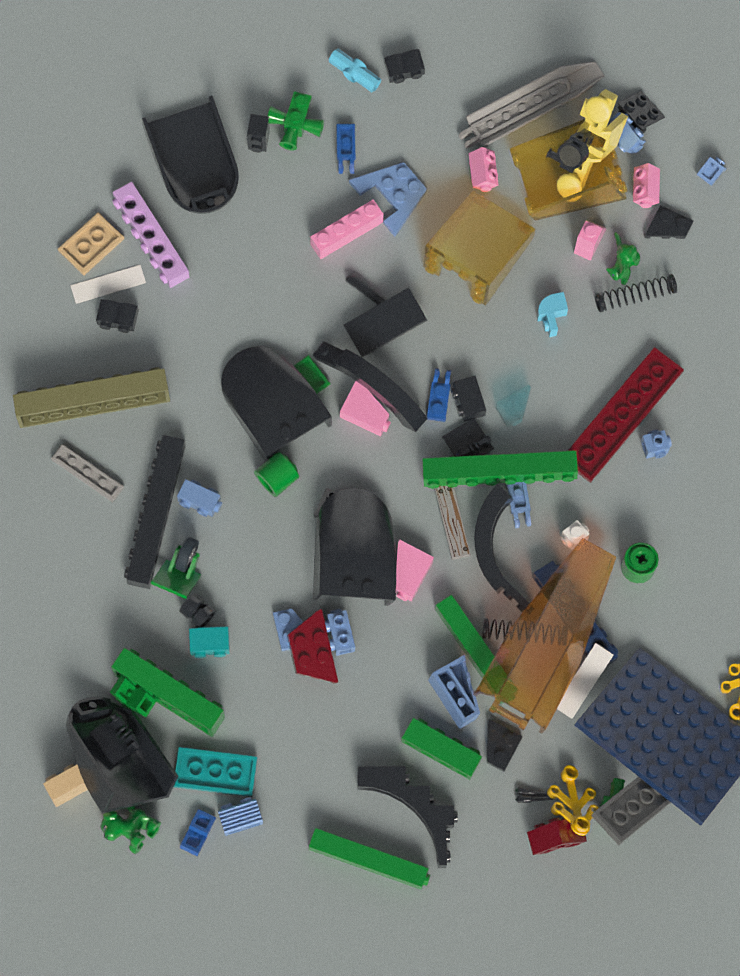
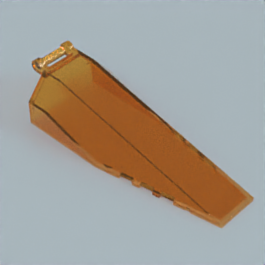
M582 538L510 627L473 694L476 697L479 694L495 697L489 709L490 712L500 714L519 725V728L522 730L526 728L530 718L540 727L539 732L541 734L546 730L580 665L616 556ZM502 701L525 714L524 718L499 705Z

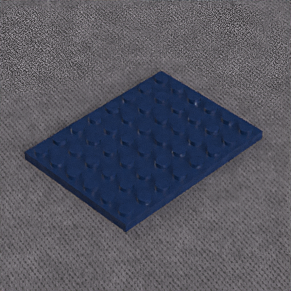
M640 647L574 724L575 727L700 826L740 777V725Z

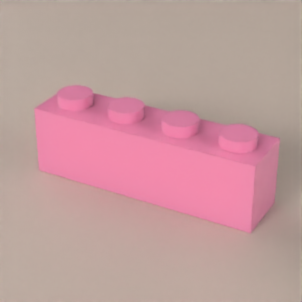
M371 200L310 236V245L321 260L383 223V212L376 202Z

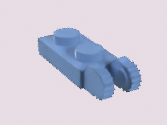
M516 482L513 485H507L508 494L513 499L510 503L511 514H513L515 528H520L518 513L524 512L525 524L527 527L531 526V508L526 483Z

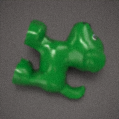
M135 806L123 808L130 812L129 817L123 819L116 811L103 813L100 828L104 833V838L114 841L121 835L125 836L130 840L129 850L133 854H137L144 845L142 841L145 839V836L140 833L141 829L146 830L147 836L151 839L160 830L161 822L148 816L142 809H138Z

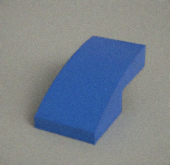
M198 809L180 848L198 856L216 817Z

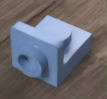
M710 157L697 175L712 186L722 172L726 171L727 168L724 167L725 162L718 157L715 159Z

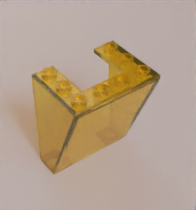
M585 119L510 148L514 165L521 172L528 197L524 199L528 213L535 221L627 199L626 192L628 190L625 182H622L620 177L623 174L620 166L615 161V159H618L615 149L601 162H593L581 192L565 198L558 192L557 180L561 175L569 174L570 172L559 167L561 163L549 157L546 158V155L550 148L557 153L558 148L571 135L576 133ZM591 132L594 135L592 145L597 148H603L605 139Z
M473 190L426 244L423 267L428 273L436 274L437 276H440L442 266L449 271L453 270L461 279L472 282L470 294L472 300L486 306L534 238L536 229Z

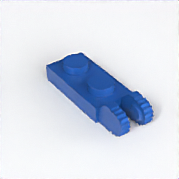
M337 124L339 174H343L344 171L343 160H350L349 171L350 174H354V160L356 159L355 124Z
M435 368L434 380L431 384L427 420L446 421L451 370H447L445 373L444 384L437 383L440 371L438 368Z

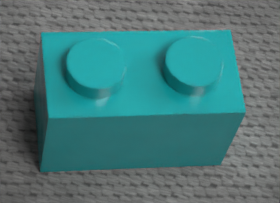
M228 627L189 628L191 656L195 658H205L206 655L225 657L226 654H230Z

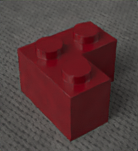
M560 817L548 820L549 824L546 825L545 823L533 826V830L527 832L533 855L547 854L560 848L574 847L587 842L586 835L576 834L571 829V823L565 818L560 820Z

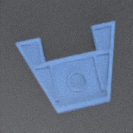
M404 162L349 180V184L360 196L375 186L396 210L395 213L383 221L394 237L427 192V188Z

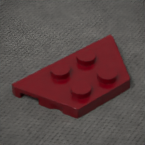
M320 609L287 635L296 674L336 684L338 683L337 673L323 612Z

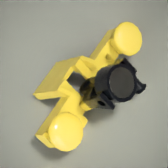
M604 89L599 96L589 99L585 98L580 115L585 117V121L576 133L571 135L558 148L557 153L550 148L546 155V158L549 157L561 163L559 167L570 172L569 174L561 175L556 185L560 195L566 199L572 200L580 196L593 162H601L617 147L628 116L621 113L607 126L618 95L607 89ZM591 132L605 139L603 148H597L592 145L594 135Z

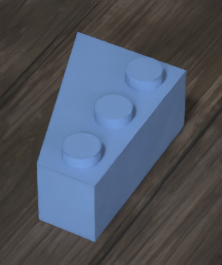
M465 655L433 672L428 679L459 729L475 721L480 714L476 695L470 681V673L466 666Z

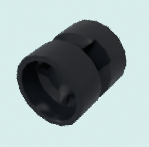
M194 593L182 604L179 612L187 619L191 618V623L195 627L203 628L214 617L216 610L209 604H204V600L197 593Z

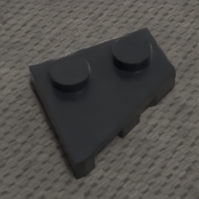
M660 205L645 234V238L662 237V239H669L674 237L676 239H685L694 220Z
M489 719L487 723V764L505 772L522 740V736Z

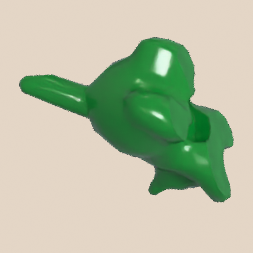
M615 232L614 237L617 246L616 264L612 268H607L606 271H608L613 280L618 281L621 279V284L626 285L630 278V267L639 264L640 254L634 244H622L621 236Z

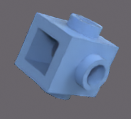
M652 430L647 435H643L640 441L646 459L652 457L656 459L666 456L672 446L670 436H666L665 430Z

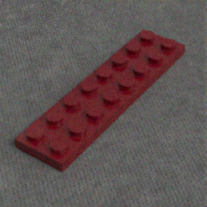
M654 347L567 450L576 451L579 475L590 483L596 478L684 372L682 367Z

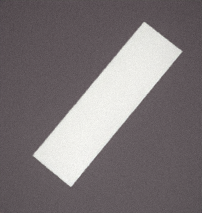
M137 265L70 286L77 304L146 283L141 265Z
M595 643L555 705V708L573 719L613 657V654Z

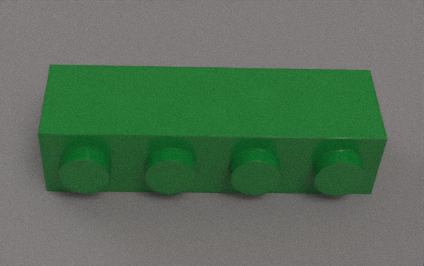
M413 718L401 742L470 780L482 760V756L479 755L480 752L473 747L468 749L463 746V742L453 737L450 739L439 728L434 730L428 726L425 720Z

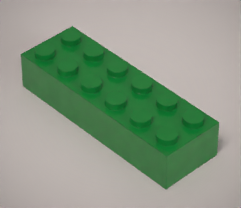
M124 648L111 666L115 677L119 678L122 676L126 678L136 688L147 692L161 706L210 737L214 736L225 719L223 706L214 700L210 702L206 699V695L199 690L194 692L185 681L180 679L178 682L172 678L173 674L165 669L161 671L156 668L157 665L150 659L145 661L140 658V654L134 649L130 648L128 650Z

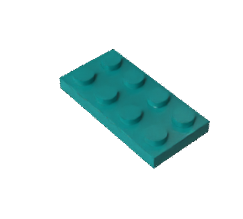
M179 747L175 770L179 777L174 788L252 797L258 758L255 756Z

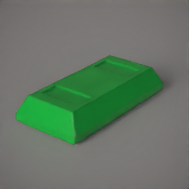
M309 355L294 365L316 394L331 385Z

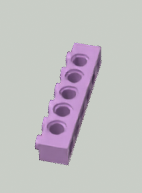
M130 182L114 191L112 202L115 208L122 211V219L126 225L130 224L132 227L131 233L134 238H139L142 243L140 247L144 254L148 253L151 257L149 260L153 268H158L160 272L159 277L163 284L167 283L172 288L190 278L187 267L134 184ZM129 204L135 205L133 208L126 207ZM144 219V222L136 223V220ZM149 233L154 235L151 238L145 237V235ZM157 248L163 249L161 253L154 252ZM166 263L173 264L170 268L164 267Z

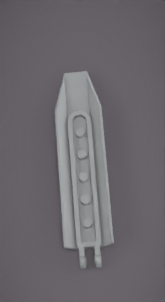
M595 61L558 67L466 116L469 128L462 131L458 136L462 140L472 133L475 135V137L464 143L466 149L475 146L478 142L485 147L579 97L605 76Z

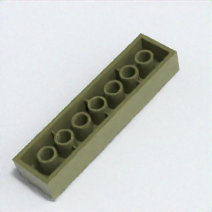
M155 367L146 372L133 371L129 375L115 374L111 378L106 379L98 377L89 382L76 381L72 385L58 384L54 388L49 389L41 387L32 392L19 391L13 395V402L20 428L167 403L170 402L165 369Z

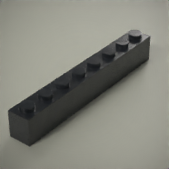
M162 435L161 441L158 440L156 452H158L157 459L153 458L151 469L154 471L153 475L148 478L147 487H149L148 494H144L142 505L145 506L144 511L140 512L138 517L139 531L135 530L133 541L136 542L135 547L130 549L129 560L131 562L130 566L126 567L124 578H126L128 585L146 589L151 588V581L154 576L186 447L185 439Z

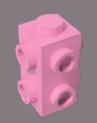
M481 147L468 153L473 188L479 189L482 192H488L493 187L498 186L495 152Z
M650 163L634 167L633 202L643 208H650L652 205L658 204L660 169Z

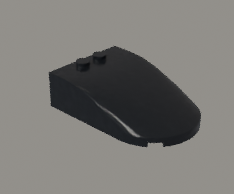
M212 95L209 96V102L201 106L148 123L146 117L142 118V126L169 196L179 207L192 213L207 214L223 208L230 202L238 187L239 172Z
M263 346L250 347L235 354L226 364L221 378L224 399L264 461L268 460L272 453L325 422L328 428L332 426V416L316 392L289 359L279 351Z
M346 488L332 494L320 507L315 528L313 600H317L322 595L385 600V606H389L396 600V549L392 518L386 505L375 494L364 489Z
M88 697L73 705L66 721L68 735L85 786L102 813L170 796L179 776L134 711L124 704L120 706L110 702L111 699L105 697ZM117 713L119 716H122L121 718L126 723L125 726L129 725L128 730H133L131 734L133 733L140 740L139 743L141 745L113 765L89 733Z

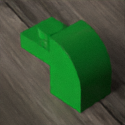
M122 676L119 677L110 691L118 702L145 718L157 702L147 692L136 688Z

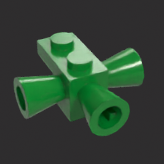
M294 91L287 113L270 106L267 115L269 116V124L284 125L285 134L279 142L282 148L291 151L296 150L298 137L303 136L304 130L321 137L325 120L307 119V113L312 100L311 95Z

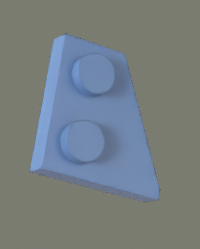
M292 608L273 613L282 651L290 650L287 635L303 623Z

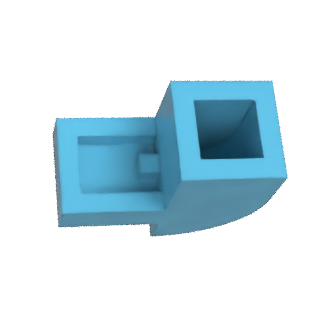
M564 292L548 295L539 305L537 321H543L544 331H548L549 337L557 336L558 327L555 318L567 316L568 306Z

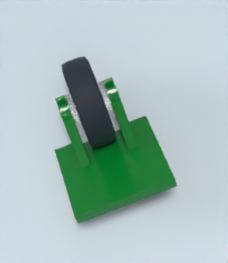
M188 537L183 546L178 545L172 561L166 559L152 579L151 584L186 599L201 577L200 573L195 572L200 554L197 553L199 541Z

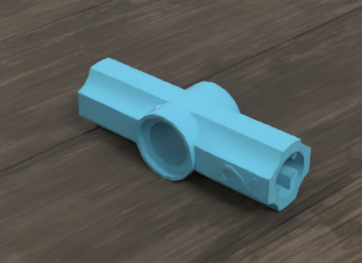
M339 48L332 52L329 63L341 70L349 81L359 83L371 93L379 87L381 78L368 70L361 60L351 58Z

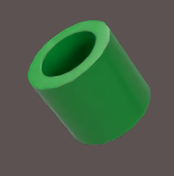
M280 452L273 454L254 471L261 485L274 497H278L299 479L298 470L294 463Z
M643 542L634 543L629 546L621 563V570L625 578L637 584L650 580L658 566V553L650 544ZM642 556L646 562L643 561L640 564L638 563L639 559L636 557Z

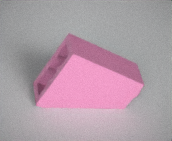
M585 221L578 235L574 253L591 261L606 228L594 222Z
M355 381L340 410V418L381 436L383 431L387 432L391 424L389 413L368 389Z
M399 540L397 547L396 596L403 601L409 600L412 602L433 564L434 557L402 540Z

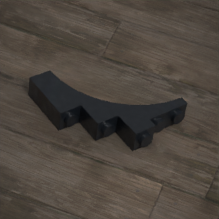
M405 766L358 767V790L374 791L388 795L412 810L425 825L432 838L436 850L438 868H446L447 863L451 861L450 851H447V843H450V831H446V829L454 828V823H458V811H454V805L430 806V803H434L433 791H430V786H406V784H409V772H406Z

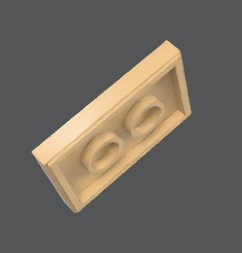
M98 212L58 248V251L84 276L124 240V236Z

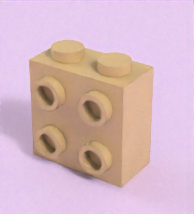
M71 764L63 769L64 772L59 775L53 774L46 778V782L43 783L56 807L88 790L78 765Z

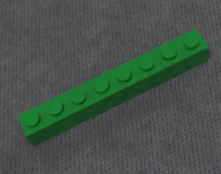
M576 451L423 458L424 487L431 489L438 488L439 486L454 488L458 485L474 487L478 484L493 486L497 483L513 485L516 482L532 484L535 481L551 483L555 480H563L564 482H571L577 479L578 476Z

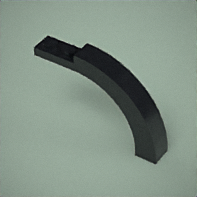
M324 341L313 353L315 360L346 374L373 393L392 411L404 427L417 432L428 419L419 406L393 380L348 349L342 350Z
M497 484L486 497L477 517L474 535L476 557L483 575L497 594L504 589L503 594L510 601L514 599L518 603L516 607L523 614L527 612L531 616L536 610L504 578L494 557L493 538L497 522L506 507L513 501L512 497Z

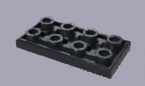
M408 287L345 323L344 327L363 358L428 320Z

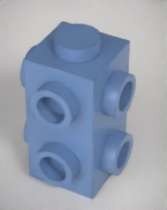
M620 112L616 113V114L609 120L607 126H608L613 120H615L621 113H620ZM625 114L628 118L619 139L618 147L624 153H637L646 142L643 138L644 134L638 127L635 128L633 126V120L628 114Z
M185 479L177 495L181 506L190 509V507L197 510V513L205 517L208 515L213 517L214 513H218L222 506L218 491L213 488L206 489L201 487V484L195 480L188 481Z
M342 609L331 611V614H327V621H325L326 630L331 633L332 637L329 640L331 651L335 650L336 656L355 652V644L347 611H342Z

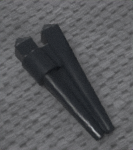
M519 787L515 790L518 795H522L515 799L517 803L553 800V798L548 796L547 792Z

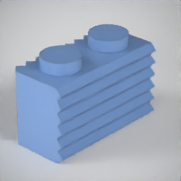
M251 797L240 800V804L235 806L232 803L223 805L221 810L218 811L225 836L263 824L256 799L252 800Z

